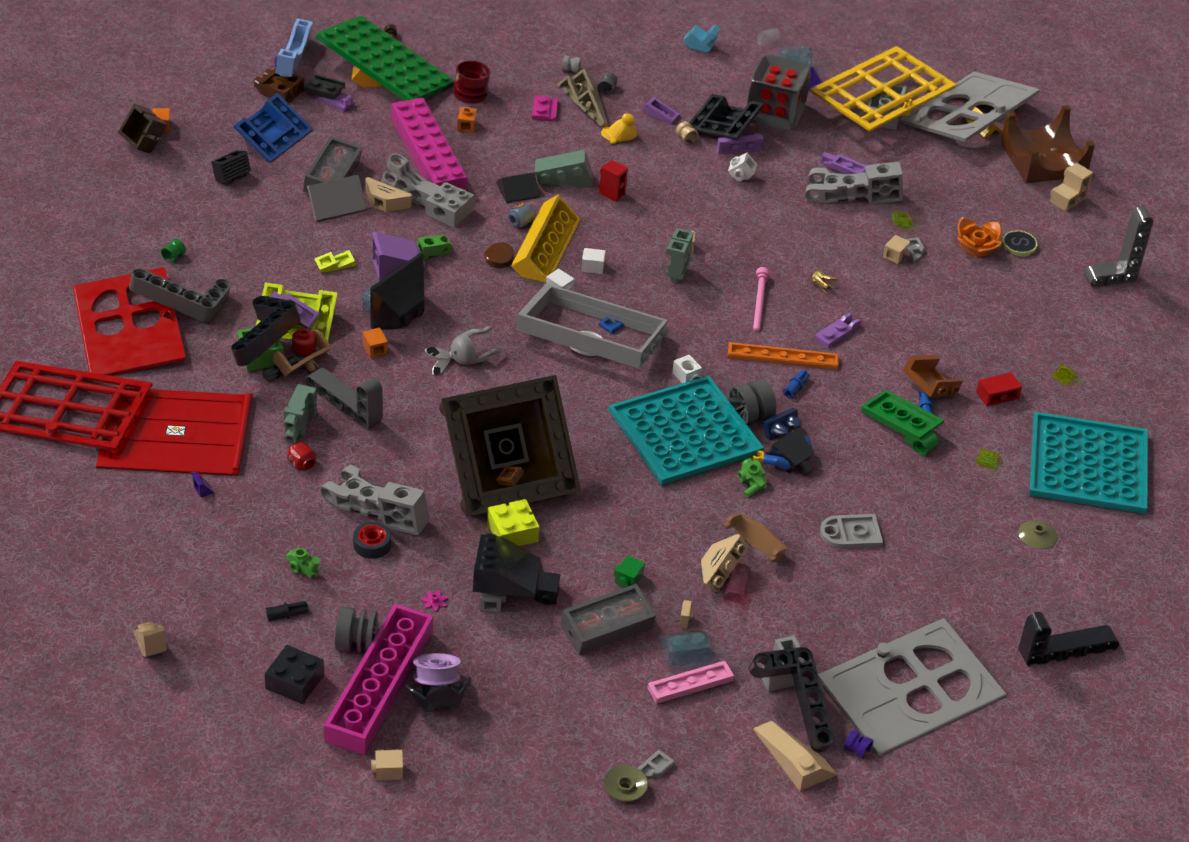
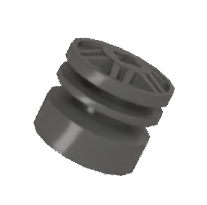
M340 607L336 624L335 650L351 652L353 643H357L358 653L363 652L364 644H366L367 652L379 631L378 611L371 610L368 619L367 609H363L360 618H357L355 608Z

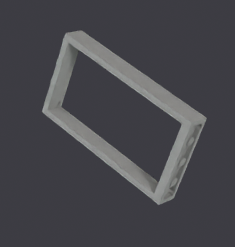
M547 283L518 313L516 324L517 331L639 369L644 362L648 361L649 356L654 354L656 347L661 345L662 339L666 338L669 332V328H667L668 320ZM548 303H552L602 320L608 317L610 318L609 321L616 323L615 320L623 322L625 327L651 334V336L639 350L536 317Z

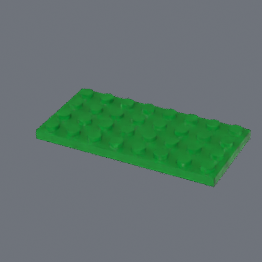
M362 15L316 34L317 40L404 101L416 98L426 99L454 85L455 80L450 78L449 75L440 71L436 66L430 64L423 57L417 55L413 50L407 48L400 41H397Z

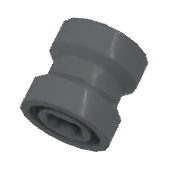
M611 72L604 73L598 84V90L602 93L604 90L609 91L608 94H611L618 82L617 76Z

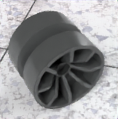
M765 379L754 380L748 384L732 387L729 390V402L746 425L775 415V395L770 384Z

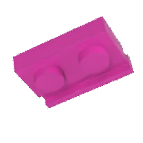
M534 96L532 119L556 121L558 97L551 99V97Z

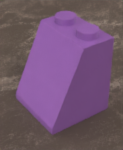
M372 232V259L379 281L421 253L420 248L416 247L415 241Z

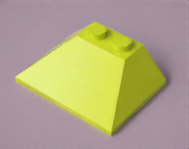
M264 284L262 296L270 297L274 291L282 296L290 294L317 311L320 317L310 330L312 332L319 330L325 339L329 341L338 296L337 292L319 290V294L315 295L287 291L280 284ZM297 324L281 338L292 340V335L295 331L306 328Z

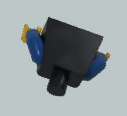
M796 428L775 442L766 452V455H764L763 451H758L757 457L753 456V461L758 460L761 465L764 463L774 465L785 470L787 473H791L798 468L806 476L813 470V467L807 461L812 457L814 451L812 450L810 438L804 436L800 429Z

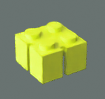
M526 499L510 502L509 506L501 504L488 507L487 523L492 534L502 536L518 546L539 541V525Z

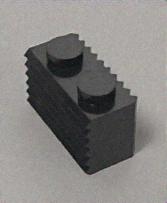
M235 150L211 161L215 181L222 184H230L233 182L232 179L236 177H245V173L252 170L249 165L248 153L242 150Z

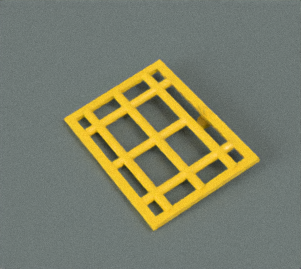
M895 46L811 88L810 92L870 132L901 115L909 116L911 110L955 88L957 84L898 46ZM895 54H898V55H899V56H897V57H895V58H893V59L891 58V56H893V55H895ZM907 60L915 65L916 68L909 70L899 62ZM881 61H885V63H883V64H881V65H879V66H877V67H875V68H873V69H871V70H869V71H867V72H864V71H863V70H865V69H867V68H869V67H871V66H873V65H875V64H877V63H879V62H881ZM892 66L903 73V75L885 84L872 77ZM924 71L935 79L928 82L917 74ZM855 74L858 75L857 77H855V78H853V79H851V80H849V81H847V82H845V83H843V84H841V85H839V86L836 85L837 83H839V82H841V81H843V80H845V79H847V78H849V77H851V76H853V75H855ZM909 78L922 85L903 96L890 89ZM864 80L877 87L857 98L845 91ZM941 83L944 84V86H942V87H940V88H937V87H936L937 85H939V84H941ZM827 88H830V89H831V90H829V91H827V92H825V93L822 92L823 90H825V89H827ZM927 90L931 91L930 93L912 102V98L918 96L919 94ZM882 92L895 99L876 110L863 103ZM839 94L849 102L842 105L831 97ZM904 103L903 107L885 116L881 115L886 111ZM857 106L867 114L860 117L849 109ZM873 118L876 119V121L872 123L867 122Z

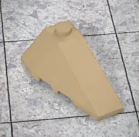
M773 721L753 729L799 791L837 776L825 758Z

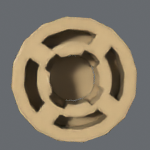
M684 121L676 128L677 135L686 144H688L687 140L689 139L692 142L697 140L699 134L689 122Z

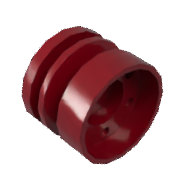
M473 60L459 63L456 66L455 97L466 103H480L484 101L488 96L490 68L482 62Z

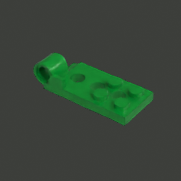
M884 390L861 406L862 413L905 435L904 442L912 445L913 450L919 452L921 456H925L938 447V437L932 431L944 423V420L888 390Z

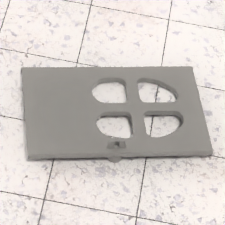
M974 71L958 81L955 88L917 107L910 112L909 116L900 118L899 122L966 142L998 121L1000 123L1001 118L1004 120L1008 112H1012L1039 94L1040 89ZM953 98H965L969 100L962 106H953L944 103L947 100ZM978 105H990L995 108L986 114L971 111V109ZM935 109L950 113L940 120L928 118L929 112ZM959 117L977 120L965 125H948Z
M944 618L889 643H880L876 649L818 674L821 684L854 727L861 733V736L874 740L872 749L876 752L877 756L892 751L1007 696L1006 692H1004ZM920 648L939 649L947 652L953 661L931 671L924 667L913 651ZM901 658L906 661L917 675V678L903 684L893 683L886 677L884 665L891 660ZM956 672H962L969 678L970 687L968 693L961 700L953 701L937 681ZM926 688L942 708L931 714L919 713L908 705L906 697L917 690Z

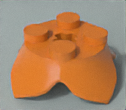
M962 217L958 224L959 236L957 237L961 248L976 258L990 255L1002 245L1001 241H999L1002 234L1000 222H987L978 227L975 221Z

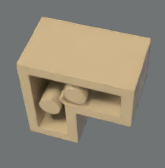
M1078 163L1068 167L1064 172L1063 183L1052 189L1050 202L1062 210L1068 211L1087 198L1093 172Z

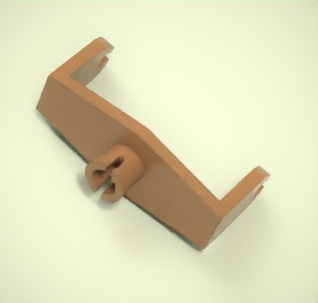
M319 330L313 331L319 351L291 366L280 351L272 355L273 361L285 377L303 367H306L309 374L319 368L315 360L325 355L332 348Z
M740 512L730 515L726 519L727 522L723 524V527L726 529L733 527L752 547L771 556L768 560L771 563L779 561L788 549L767 526Z

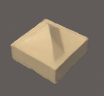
M683 601L680 628L687 629L688 622L693 617L692 601Z

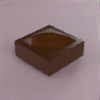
M506 466L496 481L499 485L515 486L524 471L521 467Z

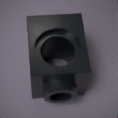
M540 571L536 602H541L544 605L557 604L561 574Z

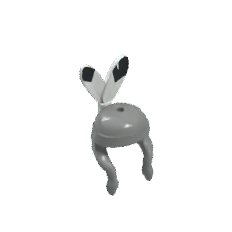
M487 326L482 330L471 329L458 335L451 343V352L436 347L425 349L427 355L439 359L432 368V374H440L451 359H454L461 365H473L484 362L491 355L498 354L501 350L494 348L476 358L474 345L469 338L473 335L487 334L493 327Z

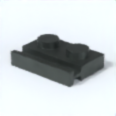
M315 74V78H312L304 86V89L307 93L335 100L342 92V89H345V82Z

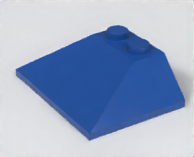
M278 93L268 99L264 106L248 119L244 117L233 126L268 162L273 161L313 129Z

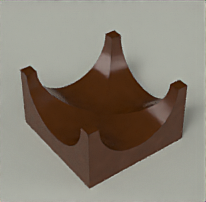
M1068 105L1062 106L1058 116L1051 123L1043 128L1030 131L1017 127L1014 112L1007 113L1000 144L1026 184L1064 179L1065 170L1075 163L1089 170L1095 144L1093 141H1088L1081 150L1076 147L1070 130L1071 109Z

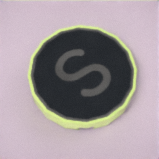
M1011 231L1003 236L1002 246L1010 254L1024 257L1036 251L1037 241L1027 232Z

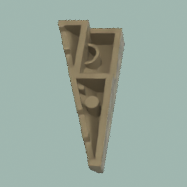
M583 68L574 77L567 75L557 84L559 88L564 89L565 94L601 127L608 126L594 77L590 71Z

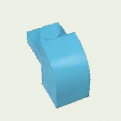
M715 24L706 33L696 25L687 33L682 42L691 49L708 52L719 36L717 33L720 27Z

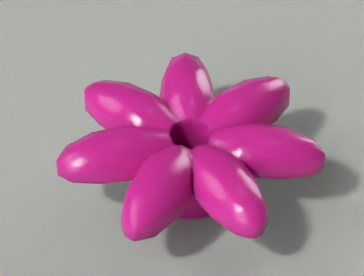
M440 590L435 593L427 591L428 597L421 598V601L427 602L424 608L427 609L432 606L434 611H437L438 605L441 607L447 606L443 601L447 600L448 596H440Z

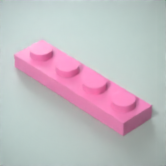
M721 661L648 683V690L655 703L658 704L732 682L734 675L726 661Z

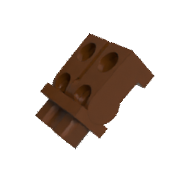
M276 68L274 70H265L263 78L257 76L253 80L254 87L259 89L260 94L270 98L278 93L287 103H290L305 91L303 77L295 74L292 77H282L275 73Z

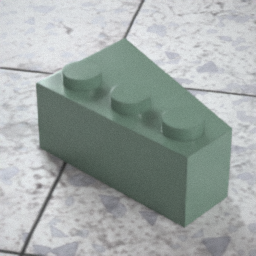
M585 150L535 160V175L539 184L593 187L594 175Z

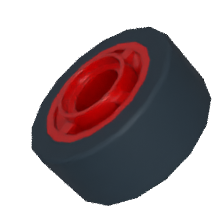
M379 522L363 523L353 532V548L361 557L368 559L383 557L391 549V532L387 526Z

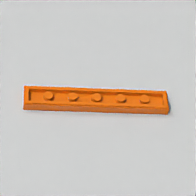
M729 342L727 358L838 370L839 354L733 342Z

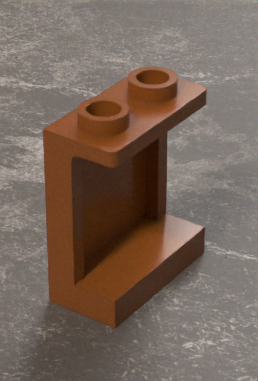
M936 354L910 356L903 371L929 397L953 396L959 392L963 381L961 379H947L936 369L940 360Z

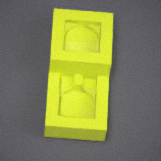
M350 250L336 256L329 252L315 258L320 272H331L357 266Z

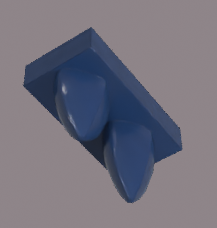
M790 408L763 421L765 437L768 440L789 434V431L802 425V421L798 418V411L795 408Z

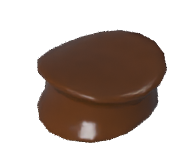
M495 243L486 249L484 253L485 260L489 266L494 268L508 267L514 260V250L508 243Z

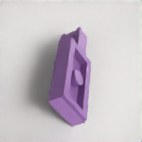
M826 152L823 153L820 162L844 174L865 173V166H867L840 154L834 156Z
M274 291L270 296L294 301L301 318L298 324L308 330L312 328L320 317L317 311L290 294L282 296Z

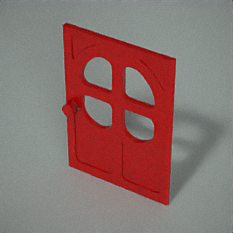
M165 267L147 270L167 279ZM132 274L73 286L90 373L114 376L186 361L175 310L169 308V305L165 306L155 301L137 305L129 304L127 291L130 290L129 284ZM107 293H116L118 295L120 306L117 309L98 313L92 311L94 304ZM150 311H158L161 315L160 320L148 328H138L133 324L132 320L134 315ZM116 318L123 319L124 328L117 334L103 335L96 331L95 325L98 322Z

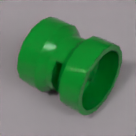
M173 239L169 245L161 249L163 259L167 260L170 257L173 259L171 263H174L178 257L186 253L185 245L178 239Z

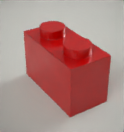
M610 160L600 169L599 194L617 202L626 194L628 167Z
M1010 372L980 379L976 393L987 407L1019 399L1022 386L1013 373Z

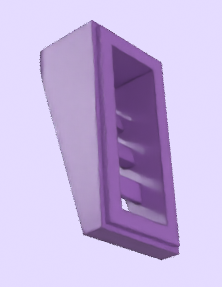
M655 97L645 104L642 111L647 115L670 124L680 117L678 112Z

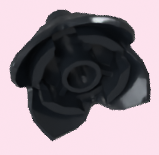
M468 677L459 684L454 683V688L450 684H424L421 688H417V690L406 684L405 688L414 696L418 706L425 709V712L438 711V707L458 709L462 696L471 683V677Z

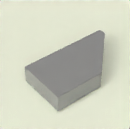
M919 238L906 239L910 241V244L905 250L913 264L919 260L925 250Z
M657 750L638 769L645 774L646 778L662 777L675 765V761L662 751Z

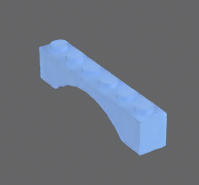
M297 18L286 49H281L278 54L275 73L282 77H292L310 41L313 22Z

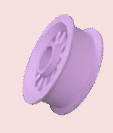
M431 653L420 655L413 660L414 665H416V673L413 675V679L419 683L426 685H448L460 680L457 666L460 665L461 661L456 656Z

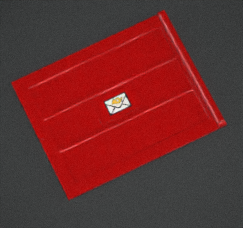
M127 388V389H126V390H132V391H138V392L140 391V389H138V388ZM150 389L117 450L100 448L96 468L193 473L196 471L199 474L239 476L253 393L228 394ZM121 397L115 409L128 411L135 399ZM111 416L105 429L117 431L124 418ZM103 437L102 440L111 442L112 438Z

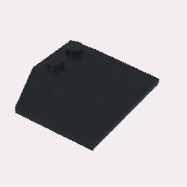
M712 94L689 123L699 133L738 140L765 105L764 103L750 101L745 108L729 106L725 96Z
M419 253L370 287L371 329H401L403 326H408L417 316L423 315L425 310L423 254Z

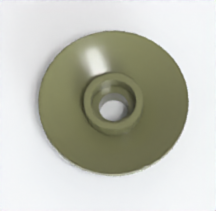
M1038 520L1024 522L1018 530L1020 539L1026 545L1036 549L1050 548L1056 544L1058 539L1057 532L1051 525Z
M619 765L606 773L603 785L606 793L613 799L621 802H632L640 799L646 793L648 781L640 769L630 765Z

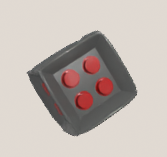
M764 55L760 59L752 76L747 105L750 101L764 103L765 106L753 122L785 130H793L797 126L804 111L809 92L811 68L808 64L776 55Z

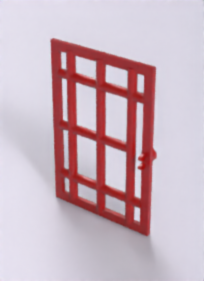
M16 360L0 385V402L2 398L15 400L8 413L0 412V420H3L0 423V431L116 451L153 385L151 382ZM20 369H22V370H28V371H33V372H32V374H29V373H23V372H19V371H20ZM46 373L76 379L75 381L41 376L40 374ZM14 379L27 381L20 393L7 391ZM84 380H89V381H95V382H101V383L119 385V387H118V388H114V387H108V386H102V385H96V384H89V383H83V381H84ZM35 382L70 388L64 400L28 395ZM127 387L138 388L140 389V391L138 392L126 389ZM78 390L114 395L107 408L72 402ZM121 397L135 399L128 411L115 409ZM23 402L58 407L52 420L16 415ZM67 409L102 415L95 428L60 422ZM111 416L124 418L117 431L104 429ZM17 422L28 425L46 427V431L10 425V423ZM58 430L88 434L91 436L90 438L63 434L58 433ZM99 436L112 438V441L98 440Z

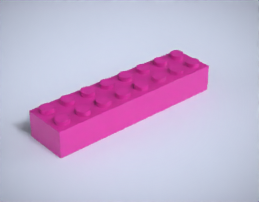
M424 98L391 103V119L422 177L438 186L447 182L467 191V176Z
M398 604L393 605L324 724V741L326 743L362 755L366 754L415 666L413 660L421 655L433 634L432 615Z

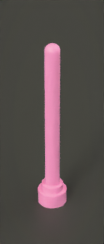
M760 267L756 270L758 290L753 325L755 332H759L761 328L765 284L770 279V270L765 267Z

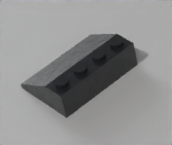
M492 533L481 535L474 566L472 592L535 597L540 558L502 536H496Z

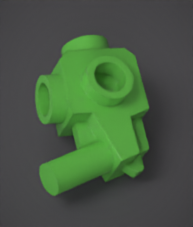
M752 458L744 460L741 471H738L739 480L751 486L743 492L747 498L751 497L758 490L767 489V480L764 476L765 471L758 460L753 461Z
M297 548L288 552L286 560L289 561V567L293 572L305 574L310 578L318 576L317 572L320 570L318 567L320 559L318 557L312 559L311 555L304 548Z

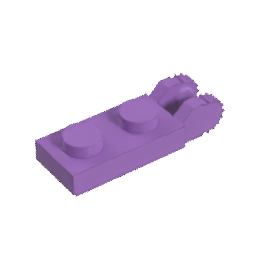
M847 313L843 315L841 320H837L815 334L814 339L829 348L851 334L853 330L861 325V321L855 319L850 325H847L853 318L852 314Z

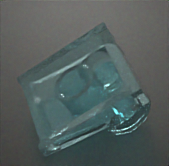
M781 47L776 56L794 59L809 65L812 58V48Z

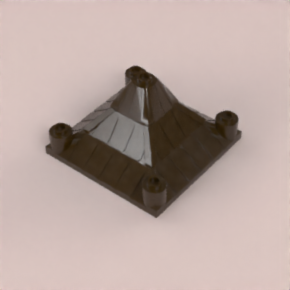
M556 375L441 399L439 410L445 416L463 498L460 508L466 514V517L488 512V507L501 504L509 506V503L526 499L530 503L581 491ZM506 466L521 467L524 471L515 486L499 485L496 481Z

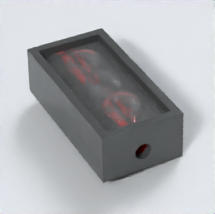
M330 136L305 175L303 192L308 193L307 186L350 177L360 162L362 147Z
M634 584L564 609L560 625L577 653L581 655L652 629L656 615L638 585Z

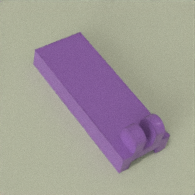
M340 93L335 100L311 94L342 112L355 105V101L350 95L345 96Z
M755 133L754 135L740 136L738 140L718 138L717 152L718 154L761 151L763 136L762 134Z

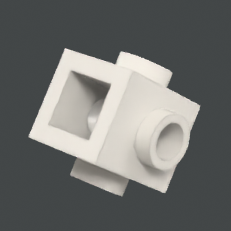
M745 153L739 157H734L730 161L728 171L733 178L741 182L748 180L754 175L757 163L748 153Z

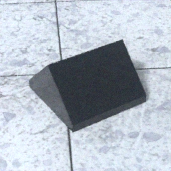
M535 172L503 177L496 181L506 203L539 198Z

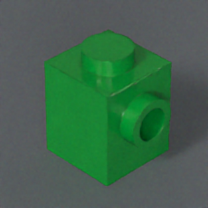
M626 555L622 563L617 564L614 569L615 583L621 588L638 584L644 575L645 562Z

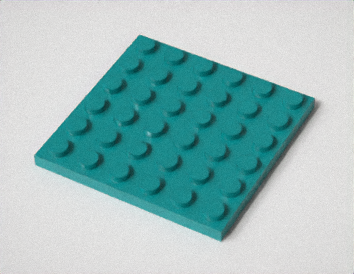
M709 375L609 405L608 411L660 485L756 456L758 451L764 452L762 444Z
M1034 411L1029 496L1146 514L1148 429Z

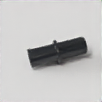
M295 356L287 359L291 366L298 363ZM276 364L263 371V378L266 381H271L283 375Z
M306 601L292 604L284 602V605L266 608L268 621L285 617L289 619L290 615L308 612Z

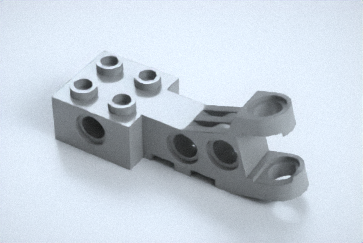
M391 154L389 156L387 167L392 172H385L381 182L412 194L413 203L425 206V215L456 227L474 210V194L447 182L441 186L429 182L412 170L409 160L402 155ZM392 161H397L400 165H395ZM391 178L394 182H388L386 179Z
M899 162L865 166V173L857 174L829 173L826 168L817 167L810 170L808 180L812 184L806 187L805 192L807 200L823 203H837L838 200L843 199L853 201L859 197L868 199L869 204L903 201V174ZM817 174L820 175L822 178L815 179L813 175ZM810 191H816L818 195H812Z
M348 465L341 470V478L346 480L341 486L327 481L320 487L322 497L338 508L349 512L352 509L358 510L361 515L366 516L369 513L378 515V519H382V524L397 531L419 536L429 522L424 490L388 482L384 488L372 485L362 479L360 469L353 465Z

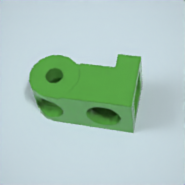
M445 235L420 237L417 241V248H420L424 260L429 259L430 256L449 254L453 250L452 244Z

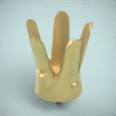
M819 270L811 274V282L817 284L826 294L827 292L824 288H827V286L834 288V286L824 279L838 280L837 278L825 275Z

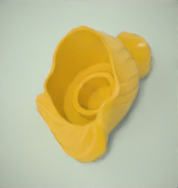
M625 113L622 119L617 120L610 127H603L601 135L611 144L631 141L637 136L634 126L635 117L632 114Z

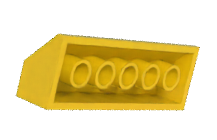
M559 194L543 203L511 265L521 277L546 283V277L556 270L581 220Z

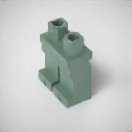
M676 228L666 251V254L671 255V260L665 276L670 277L669 280L671 282L680 283L685 276L692 259L690 254L694 232Z
M297 385L288 407L284 409L286 442L296 443L299 437L304 438L309 418L316 417L318 413L316 388Z

